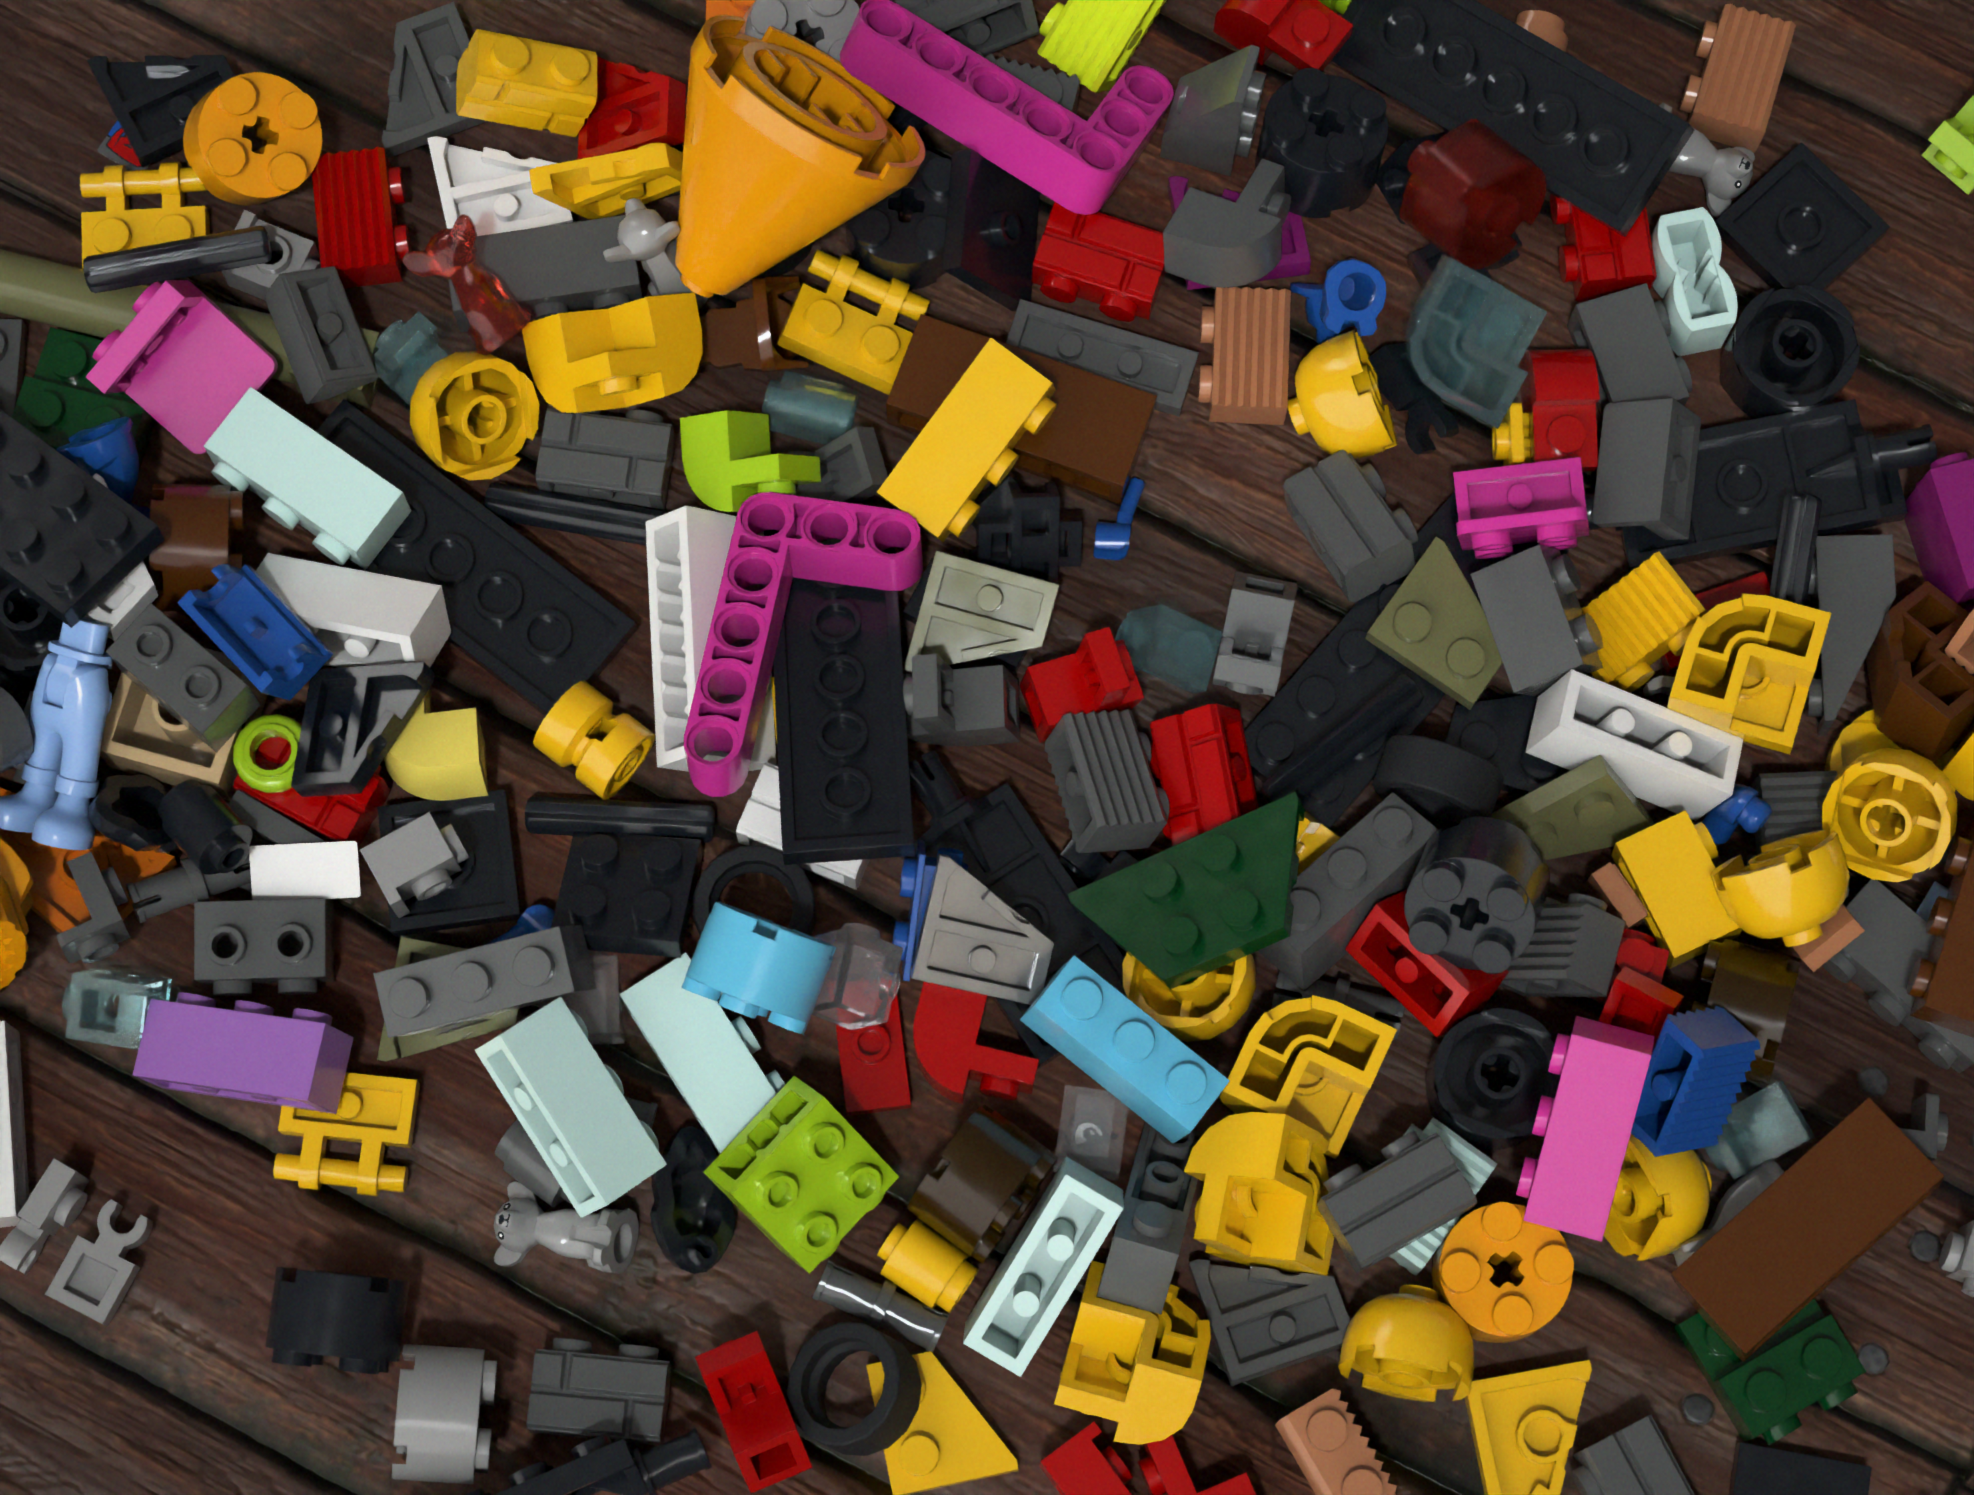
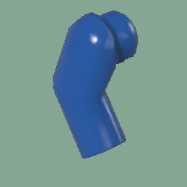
M1734 784L1732 796L1707 813L1702 823L1708 829L1715 844L1726 843L1739 824L1748 833H1757L1772 814V808L1769 803L1757 797L1759 794L1757 790L1743 784Z

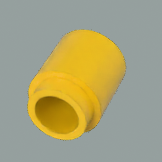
M918 1219L914 1221L909 1229L898 1223L877 1254L878 1257L886 1261L881 1270V1275L929 1308L933 1309L938 1305L948 1313L955 1308L979 1271L977 1267L966 1261L969 1255Z

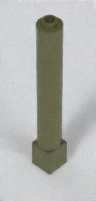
M0 249V313L106 338L114 330L119 329L121 332L125 330L137 315L132 309L134 303L150 286L145 284L94 293L87 286L84 271L81 268ZM213 301L276 358L278 368L271 379L295 384L298 392L302 394L271 314ZM360 328L379 377L376 381L326 400L341 403L345 399L354 407L371 410L388 353L379 332Z

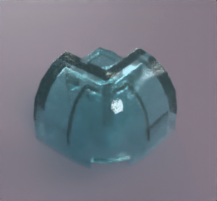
M1442 254L1411 310L1405 331L1406 359L1417 380L1433 394L1498 429L1528 375V372L1520 369L1518 365L1545 318L1547 311L1510 292L1504 286L1455 259Z

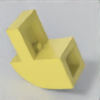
M429 689L383 759L389 775L403 790L423 799L445 801L488 796L485 741L476 708L432 713Z

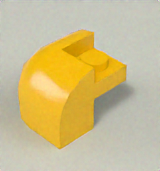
M694 292L648 296L608 309L557 313L521 325L527 361L535 386L545 401L562 413H583L627 408L682 391L695 377L703 354L702 327Z
M1743 593L1741 598L1716 605L1701 618L1698 616L1687 636L1667 708L1743 739V742L1790 755L1832 613L1767 595Z
M1314 995L1309 998L1285 1001L1268 1012H1264L1249 1032L1228 1077L1230 1082L1221 1092L1220 1099L1224 1105L1236 1114L1263 1112L1289 1115L1319 1131L1330 1142L1324 1154L1336 1159L1361 1104L1373 1084L1397 1029L1338 1001Z
M1263 1112L1233 1114L1210 1126L1192 1147L1184 1169L1185 1173L1204 1182L1202 1196L1198 1199L1195 1207L1196 1228L1193 1239L1206 1244L1205 1253L1221 1259L1248 1266L1277 1269L1282 1272L1328 1276L1335 1236H1333L1319 1212L1317 1203L1321 1197L1329 1193L1324 1185L1329 1176L1327 1161L1323 1153H1326L1330 1142L1319 1131L1287 1114Z
M1092 1260L1068 1344L1054 1404L1087 1415H1094L1118 1422L1113 1442L1141 1445L1162 1441L1182 1429L1193 1412L1203 1380L1211 1340L1210 1321L1200 1320L1196 1312L1177 1298L1179 1287L1170 1284L1161 1315L1098 1297L1097 1293L1105 1264Z

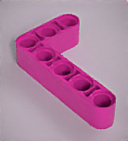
M866 0L861 4L839 54L840 61L845 70L856 79L964 146L974 150L985 159L1064 208L1084 215L1094 214L1104 206L1150 142L1174 95L1171 83L1159 71L1147 66H1132L1123 72L1088 121L890 0Z
M774 492L755 494L742 503L737 513L684 734V751L689 775L694 787L701 793L711 797H724L736 792L746 780L793 578L886 591H901L911 587L920 579L923 572V554L920 527L916 519L909 513L897 509ZM766 530L779 531L778 533L771 536L758 535L759 533ZM836 538L842 540L834 545L821 544L822 541ZM890 547L905 549L896 554L882 552ZM753 584L766 585L765 588L758 591L744 590ZM740 639L754 640L752 644L745 647L731 645ZM726 695L741 696L738 701L722 704L717 702ZM714 751L729 753L725 758L718 761L703 759L707 754Z

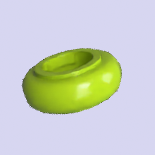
M280 714L263 715L250 721L239 732L233 746V763L239 777L251 788L265 793H280L293 788L291 782L302 726L295 719ZM276 737L288 740L291 746V754L289 760L282 767L275 770H265L256 764L255 754L258 747L264 741Z

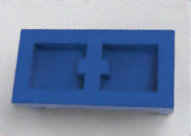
M221 564L214 567L211 571L219 579L214 587L206 592H202L200 589L189 590L177 603L261 693L290 701L334 654L251 566L245 564L240 569L229 564Z

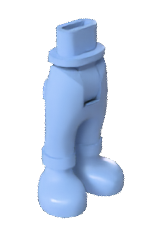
M83 617L72 628L63 622L59 640L49 641L47 649L53 653L47 654L43 660L28 716V723L33 738V752L30 759L24 762L21 778L26 783L18 793L0 796V829L32 833L31 839L33 841L51 847L69 850H87L92 848L95 827L89 822L88 807L91 804L90 798H95L98 793L99 780H97L100 750L106 717L110 712L112 704V693L109 691L107 669H112L113 660L105 652L110 625L87 617Z

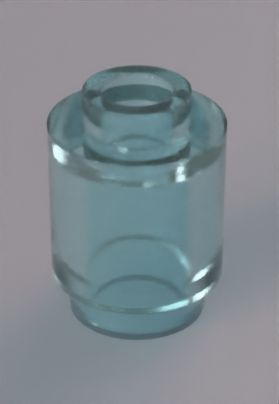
M786 370L781 382L770 380L763 402L762 413L769 414V418H771V431L826 445L852 429L858 395L844 392L845 386L842 384Z

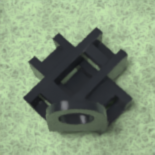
M1010 471L998 486L991 483L974 500L975 503L981 506V509L971 523L976 530V549H969L970 560L1027 576H1043V580L1058 584V567L1081 566L1082 512L1060 511V495L1055 482H1045V493H1021L1017 479ZM1022 529H1046V533H1022ZM1065 531H1068L1067 546H1065ZM1007 533H1009V536H1008V548H1006V536H1007Z

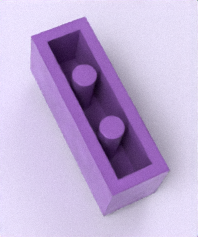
M184 992L178 993L176 1002L150 1000L133 1076L163 1089L332 1114L337 1113L354 1037L332 1027V1016L313 1010L296 1008L293 1011L292 1018L273 1016L275 1009L272 1007L242 1000L235 1002L234 1010L215 1008L217 1001L212 998Z

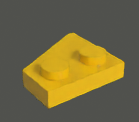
M650 143L637 149L536 167L529 170L533 194L589 220L613 217L625 212V203L629 199H640L643 204H647L680 191L683 152L666 143Z
M929 1351L912 1355L917 1363L922 1384L919 1408L908 1430L889 1448L884 1449L893 1495H910L1018 1471L1017 1459L934 1354ZM881 1362L866 1365L875 1407L882 1395L885 1377Z

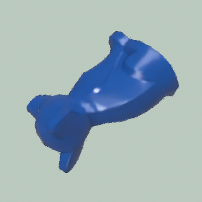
M1354 258L1340 260L1328 269L1324 284L1294 282L1290 283L1289 288L1291 292L1306 298L1304 308L1307 322L1316 328V342L1318 344L1339 335L1346 328L1353 326L1356 327L1358 336L1373 335L1377 330L1376 317L1383 309L1386 299V281L1379 270L1366 262Z
M129 417L113 419L95 427L81 430L68 438L70 443L56 449V451L93 477L97 473L103 477L109 490L150 519V509L148 507H139L132 503L133 492L138 481L139 458L131 432L133 422Z

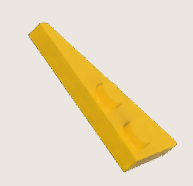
M1590 1360L1472 1381L1470 1394L1465 1397V1403L1485 1495H1560L1566 1474L1565 1465L1568 1453L1573 1446L1578 1426L1576 1422L1585 1386L1589 1382L1592 1371Z

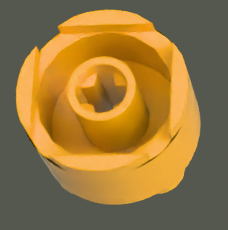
M263 72L237 75L212 89L192 108L184 128V154L189 166L193 168L203 183L202 185L215 197L228 203L244 206L269 202L299 187L310 176L317 165L322 148V129L317 114V106L307 93L302 92L296 85L280 76ZM251 127L256 130V137L263 141V147L254 152L251 151L252 141L242 137V132Z
M1497 1202L1470 1212L1450 1230L1434 1254L1432 1284L1433 1289L1439 1293L1438 1301L1453 1308L1467 1323L1471 1337L1476 1341L1507 1343L1526 1338L1550 1322L1559 1313L1568 1298L1574 1271L1572 1254L1569 1252L1568 1246L1559 1230L1523 1221L1526 1210L1525 1206L1508 1202ZM1489 1261L1494 1265H1498L1502 1261L1507 1262L1512 1267L1509 1277L1515 1285L1508 1281L1500 1287L1493 1285L1489 1279L1493 1276L1494 1269L1487 1262Z

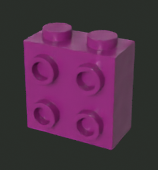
M1966 452L1942 457L1930 464L1931 469L1922 480L1915 484L1916 488L1905 501L1908 513L1904 520L1924 581H1929L1958 605L1971 613L1974 609V458L1969 459Z

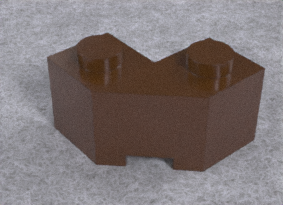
M1926 581L1888 611L1866 661L1877 729L1900 748L1910 750L1934 763L1965 738L1974 720V676L1958 665L1955 658H1949L1945 653V648L1970 613L1929 581Z

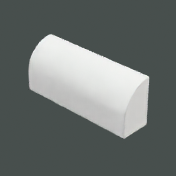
M683 506L645 522L657 767L689 772L684 751V734L737 517L691 506ZM764 531L759 533L758 535L764 536ZM753 584L744 590L758 591L765 588L766 585ZM740 639L731 645L745 647L752 644L754 640ZM772 673L749 771L762 769L765 762L777 765L771 684ZM726 695L717 702L729 704L738 701L741 696ZM714 751L707 754L703 759L718 761L725 758L729 753Z

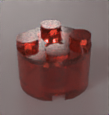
M1470 119L1463 125L1445 134L1436 143L1432 140L1424 141L1413 151L1407 165L1408 170L1412 174L1404 191L1399 214L1404 223L1451 260L1462 264L1467 269H1482L1499 261L1517 245L1518 242L1511 235L1523 220L1530 226L1533 224L1544 202L1547 185L1546 176L1528 156L1480 120Z

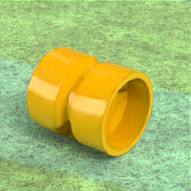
M579 681L568 689L548 712L535 734L533 744L535 748L560 767L575 765L576 779L600 798L607 800L614 796L639 769L653 746L655 734L628 713H622L617 716L613 715V702L588 682Z

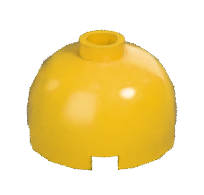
M1355 330L1337 335L1317 345L1302 359L1294 377L1297 397L1288 400V411L1299 436L1310 432L1321 450L1331 455L1340 450H1345L1348 454L1351 453L1354 459L1397 446L1398 441L1388 403L1386 405L1383 404L1378 388V376L1368 359L1370 355L1361 336H1358V332L1355 333Z
M455 352L432 364L418 379L410 398V426L416 444L438 467L469 481L493 479L512 469L520 461L521 458L516 456V454L522 449L526 438L533 441L538 430L540 404L533 382L512 363L487 352Z
M1882 748L1862 754L1836 776L1822 804V829L1826 830L1828 836L1834 831L1838 834L1848 868L1872 880L1901 882L1911 879L1915 873L1925 871L1929 867L1931 869L1941 861L1956 831L1957 798L1949 778L1931 760L1910 750Z
M1826 830L1798 834L1760 846L1762 853L1748 861L1749 865H1744L1740 854L1721 864L1710 874L1719 900L1729 918L1743 931L1758 938L1772 939L1782 937L1786 947L1802 945L1823 935L1820 924L1837 914L1847 897L1850 879L1846 856L1838 834L1834 831L1828 836Z
M1126 953L1122 963L1123 988L1128 999L1176 1038L1185 1042L1208 1040L1232 1028L1248 1010L1256 990V965L1252 954L1173 989H1169L1150 973L1141 962Z
M1630 1134L1603 1235L1613 1249L1623 1257L1636 1254L1639 1256L1636 1261H1644L1676 1251L1681 1248V1243L1693 1238L1703 1227L1710 1204L1712 1181L1705 1163L1694 1150L1655 1157L1639 1139Z
M1402 1285L1399 1293L1380 1295L1364 1304L1348 1324L1342 1342L1338 1367L1341 1375L1347 1379L1351 1368L1363 1373L1361 1387L1392 1397L1422 1402H1435L1437 1389H1454L1452 1401L1462 1400L1470 1394L1474 1372V1344L1467 1323L1452 1307L1438 1301V1292L1420 1285Z

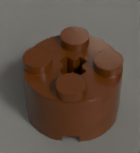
M153 484L154 500H151L150 520L158 525L165 538L149 554V571L156 573V590L158 593V597L152 604L160 611L185 612L177 602L189 590L200 589L202 592H206L214 587L219 581L211 571L214 567L221 564H229L240 569L243 567L242 553H233V545L246 544V507H244L243 491H232L231 485Z

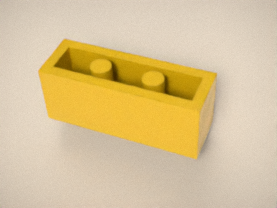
M990 338L886 478L877 493L898 510L909 513L916 519L918 525L941 542H944L951 532L959 538L979 513L981 506L975 503L974 500L986 484L990 481L995 486H998L1015 465L1019 455L1012 451V449L1026 430L1036 435L1054 412L1057 404L1050 399L1056 391L1053 382L993 338Z

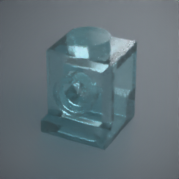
M95 968L73 973L72 981L68 984L62 1001V1013L64 1018L67 1019L65 1038L139 1050L150 1000L169 1001L172 979L165 977L151 978ZM117 994H119L118 1012H116L114 1006Z

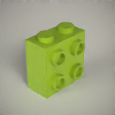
M793 1076L703 1172L782 1253L809 1274L821 1261L827 1259L836 1251L842 1238L867 1212L873 1210L882 1201L885 1192L899 1178L895 1171L824 1096L796 1076Z

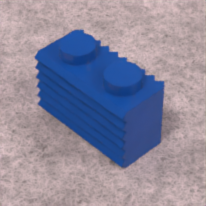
M1715 1006L1714 1010L1707 1007L1704 1011L1696 1009L1695 1013L1688 1010L1686 1014L1677 1012L1676 1016L1667 1014L1652 1050L1631 1134L1639 1139L1655 1157L1719 1145L1717 1135H1722V1125L1728 1124L1727 1116L1732 1113L1731 1104L1737 1103L1735 1093L1742 1092L1740 1083L1746 1082L1745 1072L1751 1071L1750 1064L1756 1060L1754 1051L1761 1049L1759 1040L1724 1008Z

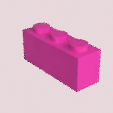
M1579 1016L1575 1018L1571 1036L1557 1034L1548 1072L1561 1075L1555 1098L1541 1096L1532 1134L1544 1137L1539 1160L1525 1157L1516 1192L1517 1196L1528 1198L1523 1221L1602 1242L1652 1056L1655 1036Z

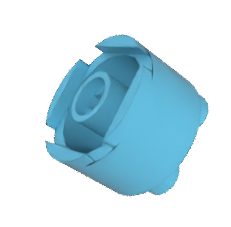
M715 901L686 972L682 988L714 1001H718L722 992L718 1005L750 1018L756 1019L757 1015L767 1017L770 1010L768 1022L804 1035L831 967L836 947L795 929L791 930L773 923L772 920Z

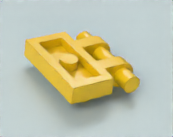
M180 162L160 163L159 169L127 171L125 165L105 166L103 172L81 173L80 190L83 198L106 197V211L81 212L82 269L83 260L88 256L209 235L210 214L206 206L185 207V192L207 191L193 168H182ZM162 195V208L133 210L129 208V196Z
M816 249L807 272L829 281L825 292L804 283L802 284L776 345L889 395L913 335L912 332L894 325L897 315L899 313L918 322L920 315H925L930 300L908 291L910 284L896 278H892L889 282L858 268L859 261L847 255L841 254L838 259ZM847 290L879 304L875 316L844 302Z
M346 1072L336 1114L281 1106L278 1131L283 1135L303 1137L301 1155L276 1154L273 1169L274 1179L298 1181L299 1188L320 1190L322 1184L356 1187L357 1194L379 1196L380 1190L404 1193L408 1182V1167L384 1164L383 1159L385 1145L404 1148L412 1147L420 1090L418 1080ZM327 1139L362 1143L359 1161L326 1158Z

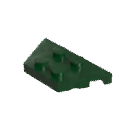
M1293 792L1068 893L1069 900L1079 913L1096 924L1118 946L1141 962L1150 973L1169 989H1173L1290 937L1294 909L1290 900V894L1293 886L1297 883L1299 857L1295 850L1299 821H1304L1305 808L1296 792Z

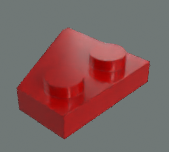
M597 56V100L594 109L588 119H585V123L578 133L577 160L637 149L650 143H666L670 146L683 143L686 84L663 74L652 71L645 72L635 66L621 62L614 63Z

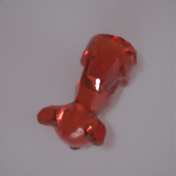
M461 214L456 219L453 228L442 229L432 235L425 250L406 253L403 257V263L412 273L419 276H440L451 280L457 300L470 323L468 334L476 347V353L488 355L522 330L531 321L533 315L528 308H521L511 298L504 285L495 275L477 263L476 227L469 215Z

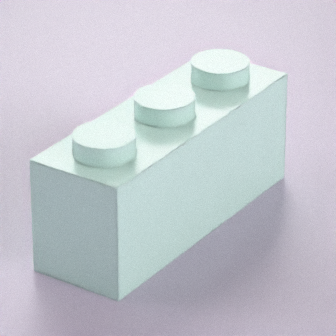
M252 387L246 391L204 445L205 450L215 465L211 473L222 484L231 485L232 491H243V493L248 488L266 501L262 509L271 518L289 530H293L297 524L317 536L312 542L313 545L328 558L342 566L350 559L366 570L411 512L405 495L401 490Z
M687 953L681 955V958L674 959L619 995L629 1014L720 1155L785 1086V1083L776 1070L765 1076L752 1054L760 1050L761 1047L741 1016L730 1022L721 1006L718 1005V1001L705 998L682 988L691 962Z
M561 996L475 1049L478 1057L580 1218L609 1205L667 1165L659 1152V1143L654 1132L645 1122L637 1118L623 1095L624 1089L620 1078L611 1067L603 1064L588 1040V1030L584 1021L574 1010L567 1007Z
M1066 1156L966 1320L963 1344L1021 1377L1123 1211V1189Z

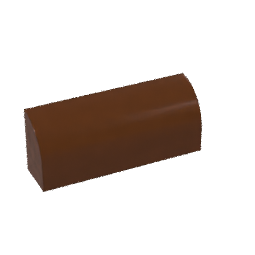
M921 314L886 402L887 424L920 434L990 338ZM995 340L1053 382L1056 389L1050 399L1057 406L1048 421L1036 435L1026 430L1012 449V451L1019 455L1013 468L1121 505L1151 422L1157 396Z
M1868 1097L1671 1273V1276L1696 1311L1744 1362L1938 1189L1945 1176Z

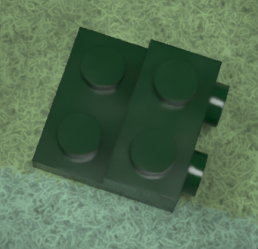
M50 327L34 377L25 376L12 418L56 450L58 447L70 443L68 438L81 430L95 427L113 419L129 417L133 422L131 432L138 452L140 470L156 420L125 392L104 394L85 377L97 363L92 356L103 340Z
M1815 1299L1744 1362L1699 1313L1674 1327L1744 1442L1762 1434L1769 1445L1803 1425L1796 1413L1816 1401L1819 1402L1825 1412L1859 1392L1852 1380L1866 1372L1831 1314L1825 1316Z

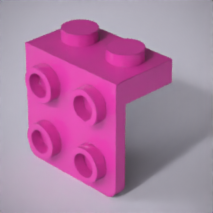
M165 280L163 284L157 281L151 284L134 303L132 309L137 315L123 332L119 329L114 330L98 345L92 356L97 363L85 377L104 394L125 392L192 453H207L204 445L250 387L258 392L262 390L276 373L278 363L270 352L189 280Z
M1581 457L1453 472L1458 522L1456 523L1457 537L1462 551L1473 549L1477 559L1509 556L1513 554L1514 544L1538 542V545L1558 550L1570 549L1578 546L1577 537L1589 536Z

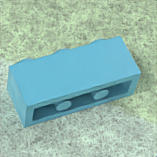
M1075 955L1057 971L1020 1018L1021 1022L1173 1144L1194 1129L1230 1082L1229 1079Z

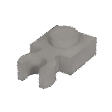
M53 1158L18 1213L21 1219L17 1226L0 1245V1261L26 1275L39 1257L48 1236H55L60 1226L69 1227L79 1216L88 1196L83 1190L90 1180Z
M112 1199L99 1212L97 1226L100 1235L95 1244L77 1235L45 1295L107 1327L140 1270V1267L124 1258L129 1249L136 1248L147 1240L153 1225V1221L140 1215L131 1231L124 1234L118 1233L115 1228V1221L123 1206Z

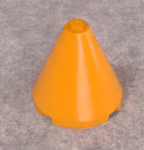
M730 15L709 18L698 33L690 50L678 224L681 230L677 236L675 264L682 273L680 276L681 282L694 293L708 298L712 297L713 294L727 295L903 188L912 180L926 155L924 143L915 127L908 126L904 135L901 136L887 121L895 105L887 97L853 77L845 70L841 62L809 43L772 26L768 27L761 40L741 34L739 31L745 20L742 17Z

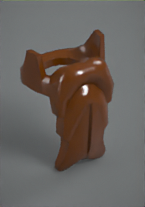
M799 277L753 278V297L737 301L736 308L710 309L706 316H700L703 354L699 366L712 365L718 370L743 366L745 371L763 373L809 368L808 362L792 360L796 353L776 345L791 310V306L779 299L778 294L799 289Z

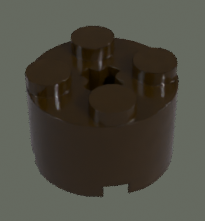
M1724 939L1723 943L1710 940L1696 994L1708 998V1002L1705 1004L1694 1001L1691 1012L1695 1013L1696 1009L1704 1011L1706 1007L1714 1010V1007L1718 1006L1724 1008L1759 1040L1761 1049L1754 1051L1756 1060L1750 1064L1751 1071L1745 1072L1746 1079L1769 1085L1775 1065L1774 1060L1777 1048L1781 1043L1802 959L1729 939Z
M984 1104L983 1107L980 1106L969 1117L941 1153L943 1158L932 1175L927 1173L910 1200L907 1209L967 1255L974 1257L984 1264L1006 1234L1004 1230L1013 1219L1018 1221L1034 1201L1040 1191L1038 1187L1048 1176L1059 1158L1000 1113Z

